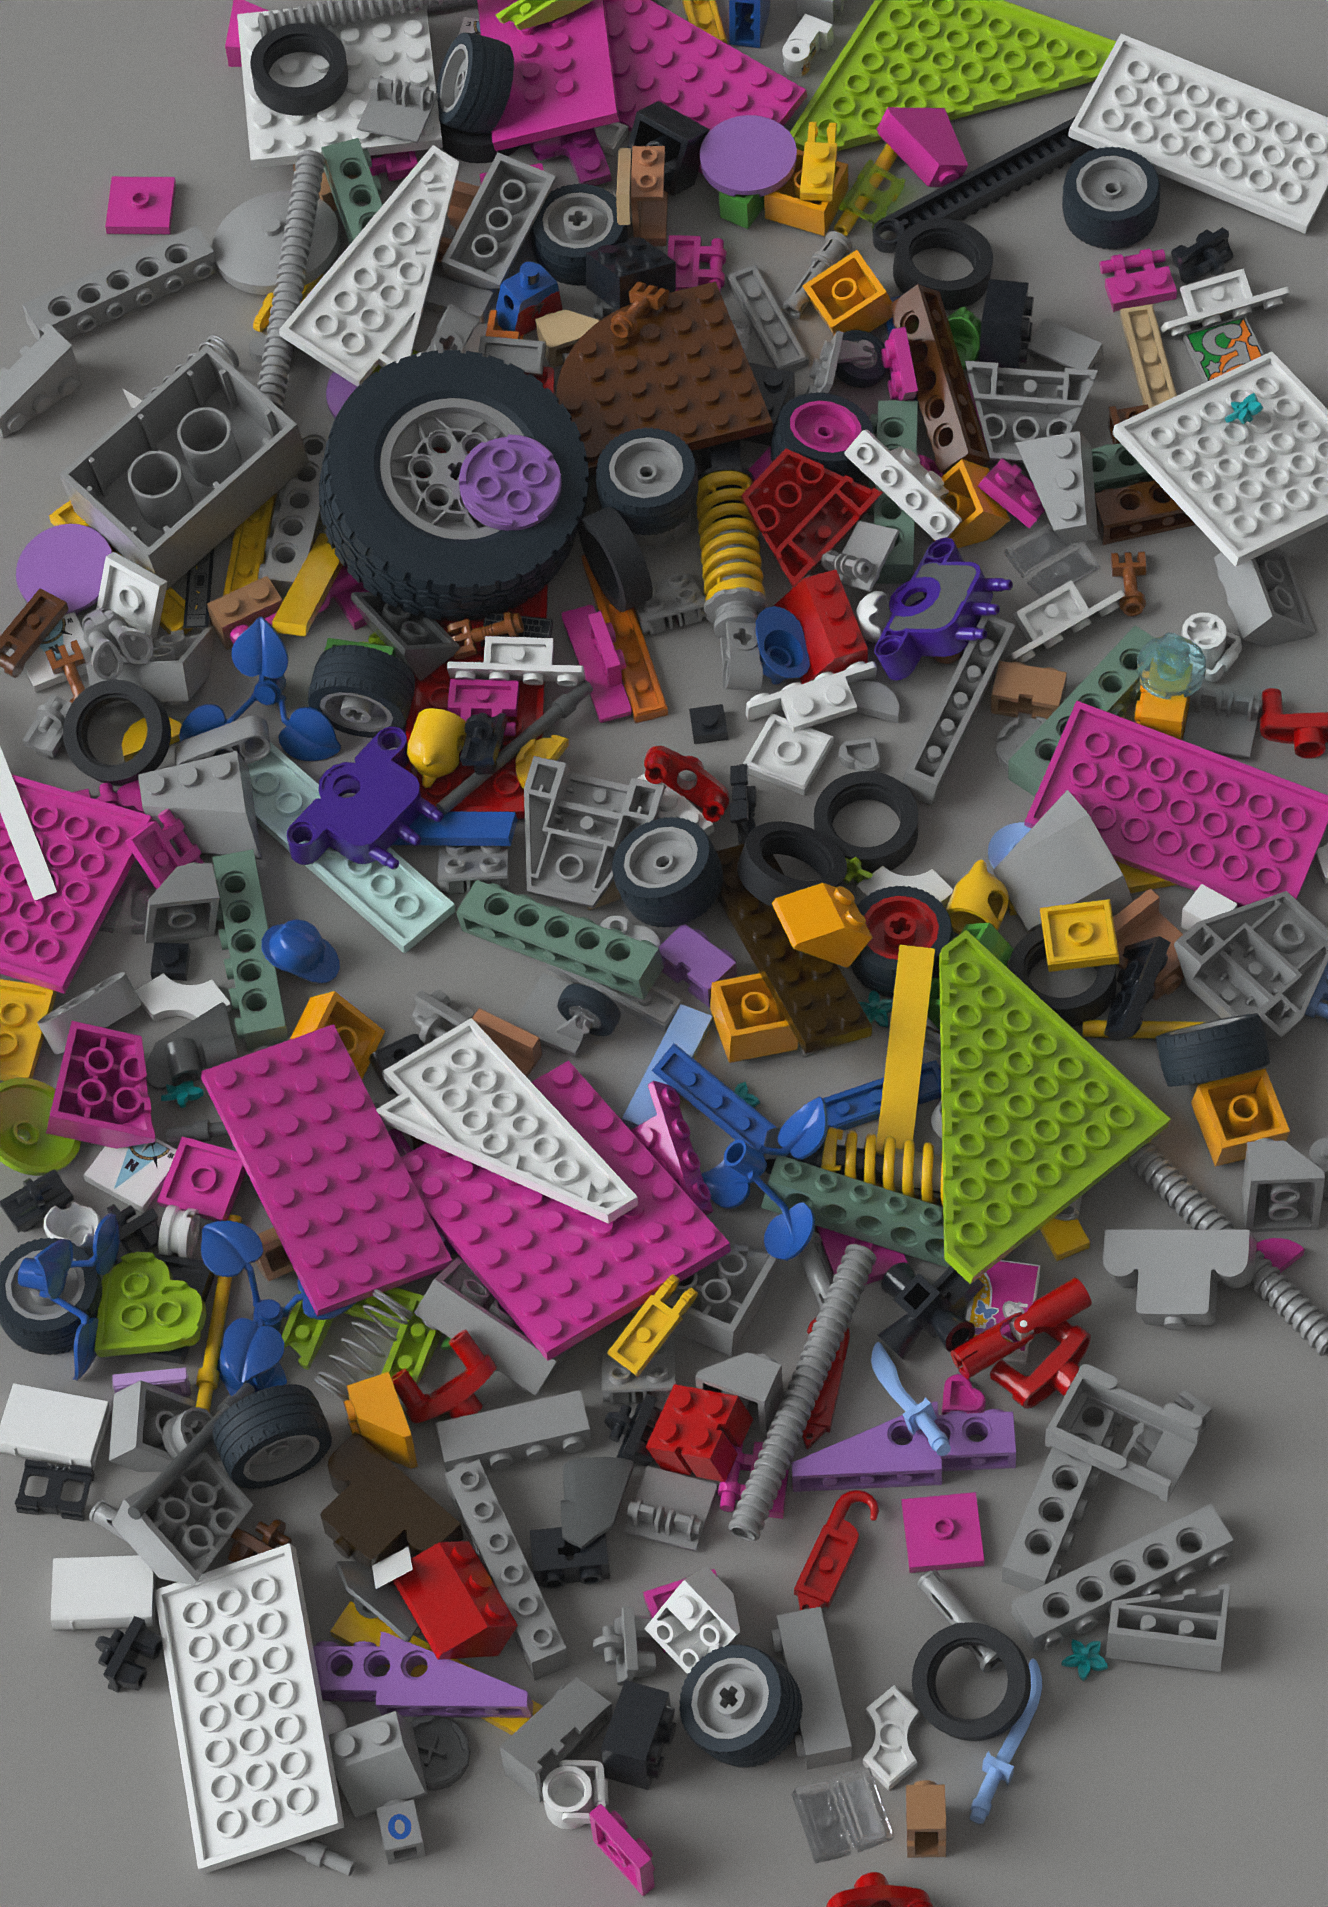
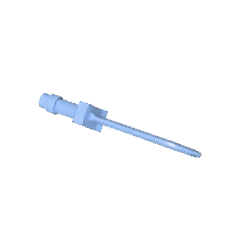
M880 1342L875 1343L871 1357L873 1371L882 1386L905 1411L903 1417L908 1430L915 1435L916 1431L921 1429L927 1436L931 1448L939 1456L947 1455L951 1450L949 1440L946 1434L934 1422L937 1417L932 1404L926 1397L919 1405L902 1387L896 1366Z
M1034 1658L1028 1664L1031 1674V1691L1027 1706L1018 1721L1011 1727L996 1758L991 1756L988 1751L983 1760L982 1771L986 1772L987 1775L970 1808V1820L975 1823L983 1824L985 1822L986 1816L990 1813L991 1801L1000 1781L1003 1780L1007 1786L1009 1785L1014 1773V1766L1009 1763L1037 1710L1042 1692V1676L1039 1665Z

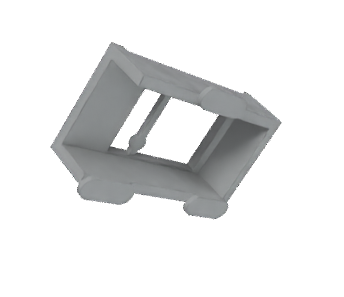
M1083 1364L1080 1366L1078 1373L1046 1429L1045 1446L1049 1448L1052 1446L1159 1496V1499L1164 1502H1168L1200 1442L1202 1418L1173 1403L1166 1404L1164 1408L1117 1387L1115 1376L1089 1364ZM1087 1400L1139 1423L1133 1427V1435L1122 1455L1069 1433ZM1144 1426L1162 1435L1145 1467H1141L1126 1459L1138 1437L1143 1435Z

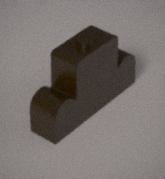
M354 1432L330 1456L327 1465L332 1487L339 1495L321 1512L320 1516L325 1534L334 1541V1547L346 1559L353 1557L357 1562L372 1568V1565L401 1551L407 1545H409L411 1557L413 1558L439 1542H457L464 1539L461 1523L358 1433Z

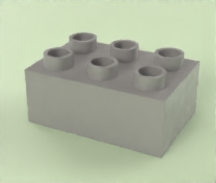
M207 344L59 475L75 513L92 529L99 532L123 557L168 581L166 590H168L310 462L297 424Z

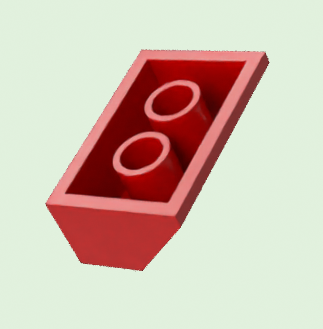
M836 569L803 578L773 605L791 612L802 626L810 667L808 672L799 678L801 684L813 681L818 675L825 672H833L835 674L844 671L848 666L856 662L863 661L865 664L868 663V648Z
M439 1542L411 1558L413 1570L394 1579L393 1582L436 1658L443 1660L499 1656L518 1624L470 1542Z

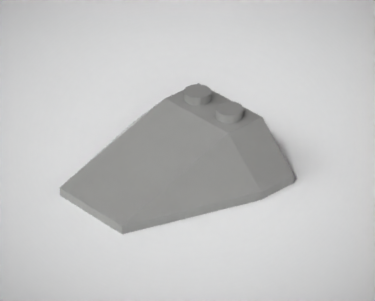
M534 756L524 786L527 892L533 895L594 908L614 880L612 862L617 847L635 828L651 820H656L666 786L660 783L652 784L649 781L631 778L630 785L576 774L571 772L567 763Z
M1285 891L1197 922L1176 940L1174 947L1187 987L1217 1015L1224 1019L1258 1013L1265 1031V1039L1279 1041L1302 1020L1328 963V928Z

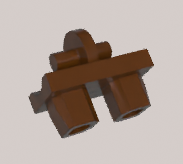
M280 1519L274 1520L270 1525L260 1521L255 1531L263 1535L262 1540L245 1530L237 1528L231 1535L235 1542L229 1553L228 1560L237 1562L257 1555V1553L260 1554L275 1549L278 1544L280 1546L291 1544L292 1539L284 1535L286 1523Z

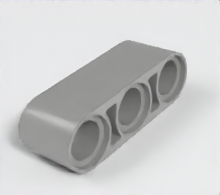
M253 715L185 739L175 747V765L238 751L246 764L261 760L268 755L271 748L268 723L262 717Z
M120 972L48 1013L37 1024L54 1054H60L65 1051L71 1021L106 1028L141 1006L142 1002L126 973Z

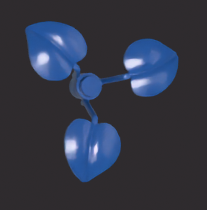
M263 617L257 618L237 638L231 653L234 665L242 674L249 677L259 675L254 693L228 719H226L224 711L218 705L206 704L195 708L184 720L179 734L181 742L234 722L258 700L264 705L279 703L281 721L286 727L281 730L278 739L282 748L290 756L303 761H319L337 754L341 749L332 723L318 709L302 707L295 710L290 719L287 717L285 705L287 698L282 693L286 688V678L283 674L288 667V653L276 630Z
M820 1096L804 1105L784 1123L778 1135V1143L783 1148L765 1147L760 1143L754 1148L743 1140H735L726 1148L724 1160L713 1169L702 1173L704 1183L710 1190L711 1199L722 1208L733 1209L744 1203L750 1194V1183L753 1182L780 1207L783 1214L773 1218L767 1226L764 1234V1245L771 1256L784 1261L795 1258L808 1245L814 1232L815 1217L812 1209L803 1202L797 1203L789 1210L788 1206L760 1178L767 1167L764 1154L787 1156L791 1153L796 1159H804L820 1148L825 1140L828 1129L825 1100Z
M114 1213L107 1214L97 1226L93 1239L94 1255L89 1260L72 1261V1242L68 1239H61L34 1256L35 1259L25 1258L18 1272V1283L20 1286L40 1290V1297L50 1299L80 1318L81 1324L76 1330L74 1339L75 1375L73 1380L76 1381L87 1372L96 1358L97 1354L94 1350L98 1318L92 1317L89 1319L86 1313L59 1296L64 1290L68 1275L67 1271L70 1268L93 1267L96 1265V1272L98 1275L103 1276L113 1267L120 1245L119 1226L116 1214Z
M217 1221L209 1223L202 1228L201 1256L203 1262L212 1273L222 1277L237 1276L245 1268L253 1297L252 1304L255 1307L252 1320L247 1318L236 1319L227 1327L223 1338V1350L227 1365L236 1381L243 1385L250 1379L269 1371L280 1362L284 1353V1341L279 1333L282 1318L288 1317L291 1309L299 1301L303 1300L304 1313L308 1317L317 1320L337 1317L350 1309L355 1303L317 1317L299 1278L297 1284L301 1293L296 1294L285 1307H281L278 1302L272 1299L261 1300L254 1269L250 1264L259 1260L263 1254V1245L259 1236L244 1224L234 1221Z

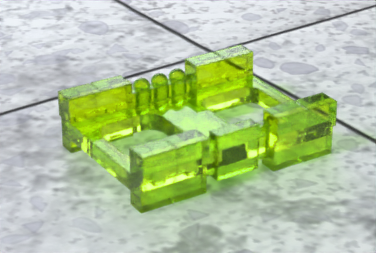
M869 159L838 209L843 212L845 208L872 223L871 228L873 229L876 222L886 217L892 201L895 203L905 186L906 180L904 178H897L875 165L874 161ZM874 173H879L891 181V186L887 191L883 192L869 183ZM859 196H865L877 204L873 214H867L855 206Z

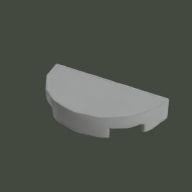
M867 680L848 684L857 704V712L855 713L899 723L900 705L896 695L887 686L876 681Z
M1036 716V719L1025 718L1020 720L1018 717L1003 726L997 737L996 754L1000 764L1007 772L1008 760L1047 719Z

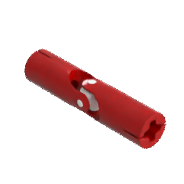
M1073 1278L1034 1301L1024 1314L1022 1312L1014 1313L951 1351L952 1360L957 1369L959 1368L958 1371L961 1375L969 1379L1031 1342L1036 1334L1049 1331L1092 1305L1090 1295L1082 1282L1077 1278ZM1009 1324L1011 1336L1018 1342H1008L1002 1337L1000 1330Z

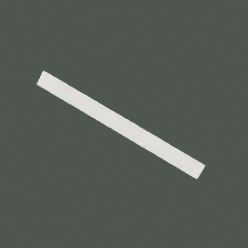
M0 747V813L35 901L56 893L57 890Z

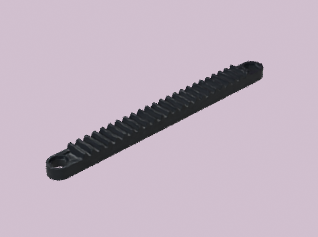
M1073 117L880 219L874 224L872 229L873 245L880 252L894 253L899 237L913 224L935 218L952 220L962 218L965 220L969 213L976 214L982 206L985 209L988 208L991 201L999 202L1001 196L1008 197L1014 189L1017 192L1020 191L1023 184L1029 186L1035 178L1039 181L1044 173L1052 174L1055 167L1061 169L1065 162L1068 161L1071 164L1076 156H1082L1087 150L1093 151L1095 147L1068 137L1069 129L1075 119ZM892 231L897 234V237L892 240H885L880 237V234Z

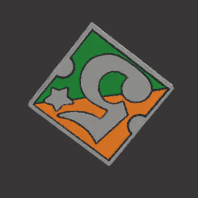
M1245 315L1183 333L1184 344L1203 383L1264 355Z

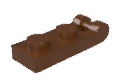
M39 588L0 636V667L4 668L6 674L13 678L21 674L26 661L68 612L67 602ZM10 648L13 649L15 652L11 656L6 655Z

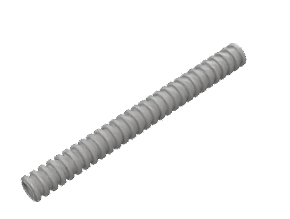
M327 0V3L324 4L318 1L317 5L314 6L312 3H308L307 7L304 8L302 5H298V9L294 10L292 7H288V11L283 12V9H279L278 13L275 14L273 11H269V15L265 16L263 13H259L258 23L261 37H263L270 31L288 24L308 23L326 29L328 25H332L334 28L337 27L338 23L344 26L347 21H351L354 24L357 19H361L363 22L366 21L367 17L373 20L377 15L383 18L387 13L393 16L396 11L402 14L406 9L412 12L416 7L422 10L426 5L432 8L435 3L441 6L443 2L447 1L448 4H451L453 0H336L334 2Z
M304 150L297 154L296 171L292 181L293 189L289 199L290 207L286 217L287 225L284 228V243L281 246V261L278 263L279 270L277 271L276 288L274 289V298L272 299L273 307L270 310L271 316L269 317L270 325L267 328L268 334L266 335V344L264 345L265 353L262 357V371L259 374L260 381L258 382V390L282 411L284 409V393L287 391L286 384L289 380L287 375L290 373L289 365L292 362V347L294 345L279 336V329L301 304L302 292L304 291L303 283L305 282V273L307 272L306 265L308 264V255L310 254L309 247L312 243L311 237L313 236V228L315 226L314 219L316 218V210L318 208L317 201L319 200V192L321 190L320 183L322 182V174L324 172L323 165L325 164V157L313 150Z
M1148 1142L1124 1161L1125 1163H1130L1133 1171H1138L1137 1174L1140 1178H1146V1184L1153 1186V1190L1157 1194L1161 1193L1160 1197L1164 1201H1168V1205L1172 1209L1176 1208V1213L1179 1216H1184L1183 1220L1187 1224L1192 1223L1191 1228L1193 1230H1239L1238 1228H1233V1223L1230 1220L1225 1221V1215L1217 1213V1207L1210 1205L1207 1197L1202 1198L1203 1194L1201 1191L1194 1190L1195 1186L1191 1182H1187V1178L1184 1175H1179L1180 1171L1176 1167H1171L1172 1163L1168 1159L1164 1160V1155L1161 1152H1156L1157 1148L1153 1144ZM1257 1251L1254 1276L1248 1285H1254L1253 1290L1256 1293H1262L1261 1298L1264 1301H1269V1306L1272 1309L1277 1308V1314L1280 1317L1285 1316V1322L1288 1325L1293 1324V1330L1301 1332L1300 1336L1303 1340L1309 1339V1346L1311 1348L1317 1347L1316 1352L1319 1356L1327 1355V1316L1324 1313L1319 1314V1308L1311 1306V1300L1303 1298L1304 1294L1301 1290L1295 1291V1284L1288 1282V1278L1284 1274L1280 1275V1270L1277 1267H1272V1262L1269 1259H1264L1265 1255L1261 1251Z
M858 1244L846 1246L845 1255L841 1258L837 1274L834 1275L833 1283L829 1286V1293L825 1296V1303L821 1305V1312L817 1315V1322L813 1324V1331L808 1336L809 1341L804 1345L805 1351L800 1355L801 1361L797 1362L796 1371L793 1372L792 1380L787 1386L788 1390L783 1395L784 1400L779 1404L780 1410L776 1411V1420L771 1423V1430L768 1431L766 1436L767 1440L763 1442V1449L758 1454L759 1459L755 1461L754 1470L750 1473V1480L746 1482V1489L741 1494L742 1499L737 1503V1510L733 1513L734 1520L729 1522V1530L740 1539L757 1541L761 1536L760 1531L764 1529V1521L768 1519L769 1510L772 1509L774 1504L772 1500L777 1498V1490L782 1486L781 1480L785 1479L786 1476L785 1470L790 1467V1460L793 1459L795 1454L794 1450L798 1448V1441L803 1436L802 1431L806 1429V1421L811 1417L810 1411L814 1409L815 1401L819 1398V1391L822 1390L824 1385L823 1381L827 1379V1372L832 1367L831 1362L835 1360V1352L840 1348L844 1332L848 1329L852 1313L855 1312L856 1304L860 1300V1294L864 1291V1284L867 1283L868 1275L872 1272V1265L876 1262L877 1257L865 1246Z

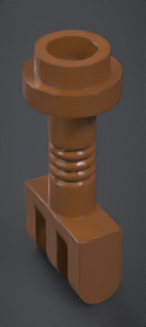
M637 282L629 291L630 303H633L626 312H617L611 319L612 332L620 338L632 336L637 330V318L647 307L659 310L668 300L669 290L664 288L658 290L657 286L649 285L646 288L645 283Z
M1145 551L1138 552L1137 562H1132L1131 552H1124L1123 563H1119L1118 553H1111L1112 577L1123 576L1125 596L1119 599V607L1124 614L1137 616L1143 612L1146 606L1145 595L1138 591L1137 576L1146 575Z
M512 611L504 613L503 621L476 629L472 628V623L468 619L449 624L447 626L448 634L456 635L451 638L459 646H463L459 648L453 658L463 659L477 655L476 642L485 640V636H500L508 633L510 637H519V633L524 632L521 615L519 612L513 614Z
M77 640L71 642V648L75 654L70 656L64 644L58 646L62 659L56 660L52 649L45 651L53 674L64 671L74 696L69 701L71 703L85 690L76 666L86 662Z

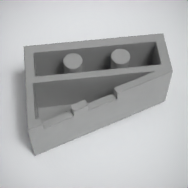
M1230 1583L1221 1584L1216 1590L1196 1592L1195 1589L1183 1590L1182 1595L1161 1598L1160 1594L1112 1601L1106 1658L1221 1672Z

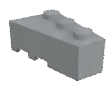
M48 322L41 329L44 334L31 348L25 345L19 351L23 356L9 370L5 367L0 370V436L3 439L11 433L19 431L31 419L46 412L50 406L63 397L72 394L81 385L72 345Z
M1080 431L1015 443L1053 530L1065 544L1098 539L1092 448Z
M577 1677L569 1684L562 1685L546 1705L499 1746L505 1776L541 1802L543 1799V1781L547 1775L560 1767V1761L577 1760L611 1721L613 1715L612 1703Z

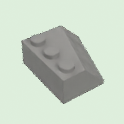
M214 625L202 628V633L185 636L184 630L171 631V634L165 635L159 640H154L151 635H147L154 646L153 654L150 660L140 665L131 663L123 654L120 646L117 645L116 647L123 660V670L116 679L129 681L142 687L154 695L160 702H169L171 705L187 703L210 676L215 635ZM90 660L86 668L89 685L91 686L105 680L97 676ZM115 701L107 704L106 706L115 707L120 706L124 703L131 702Z
M238 751L138 775L144 813L152 816L153 821H157L161 829L164 825L160 821L158 814L169 808L176 819L180 818L185 828L183 831L192 845L197 844L202 853L218 854L220 856L254 849L255 859L262 860L249 767ZM173 839L169 840L174 849L176 850V852L179 854L181 851L179 850Z
M735 1245L728 1254L679 1282L676 1290L663 1302L665 1305L672 1309L681 1295L689 1288L697 1291L698 1295L687 1312L681 1316L683 1319L673 1332L732 1357L764 1302L779 1259L774 1258L769 1253L749 1251L748 1246ZM644 1304L634 1309L633 1314L636 1315Z
M206 1451L198 1455L140 1519L135 1520L131 1518L128 1514V1508L152 1483L125 1498L112 1522L116 1530L160 1579L195 1585L253 1506L251 1501Z

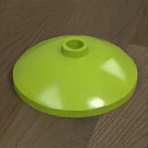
M14 1078L0 1083V1161L17 1172L33 1176H43L53 1169L57 1172L61 1171L75 1158L81 1145L79 1140L46 1133L56 1089L44 1082L30 1078Z

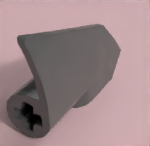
M221 1002L155 1043L145 1064L146 1080L149 1085L156 1090L166 1089V1084L178 1086L186 1081L192 1080L195 1082L201 1078L202 1071L238 1058L225 1003Z
M588 1457L572 1459L563 1465L564 1500H561V1523L564 1540L584 1549L599 1536L614 1527L634 1468V1463L631 1459Z
M337 1561L336 1568L342 1578L345 1589L354 1597L355 1608L362 1616L370 1619L378 1617L405 1642L410 1641L414 1633L422 1634L393 1580L376 1589L372 1568L357 1561Z

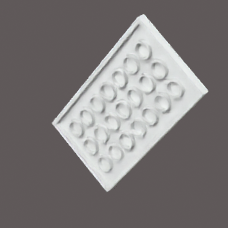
M1120 34L1068 133V137L1097 149L1105 147L1130 149L1145 157L1153 165L1156 173L1304 234L1328 190V117L1124 34Z
M289 1543L205 1572L195 1585L176 1582L154 1590L198 1870L206 1874L344 1828L296 1548Z

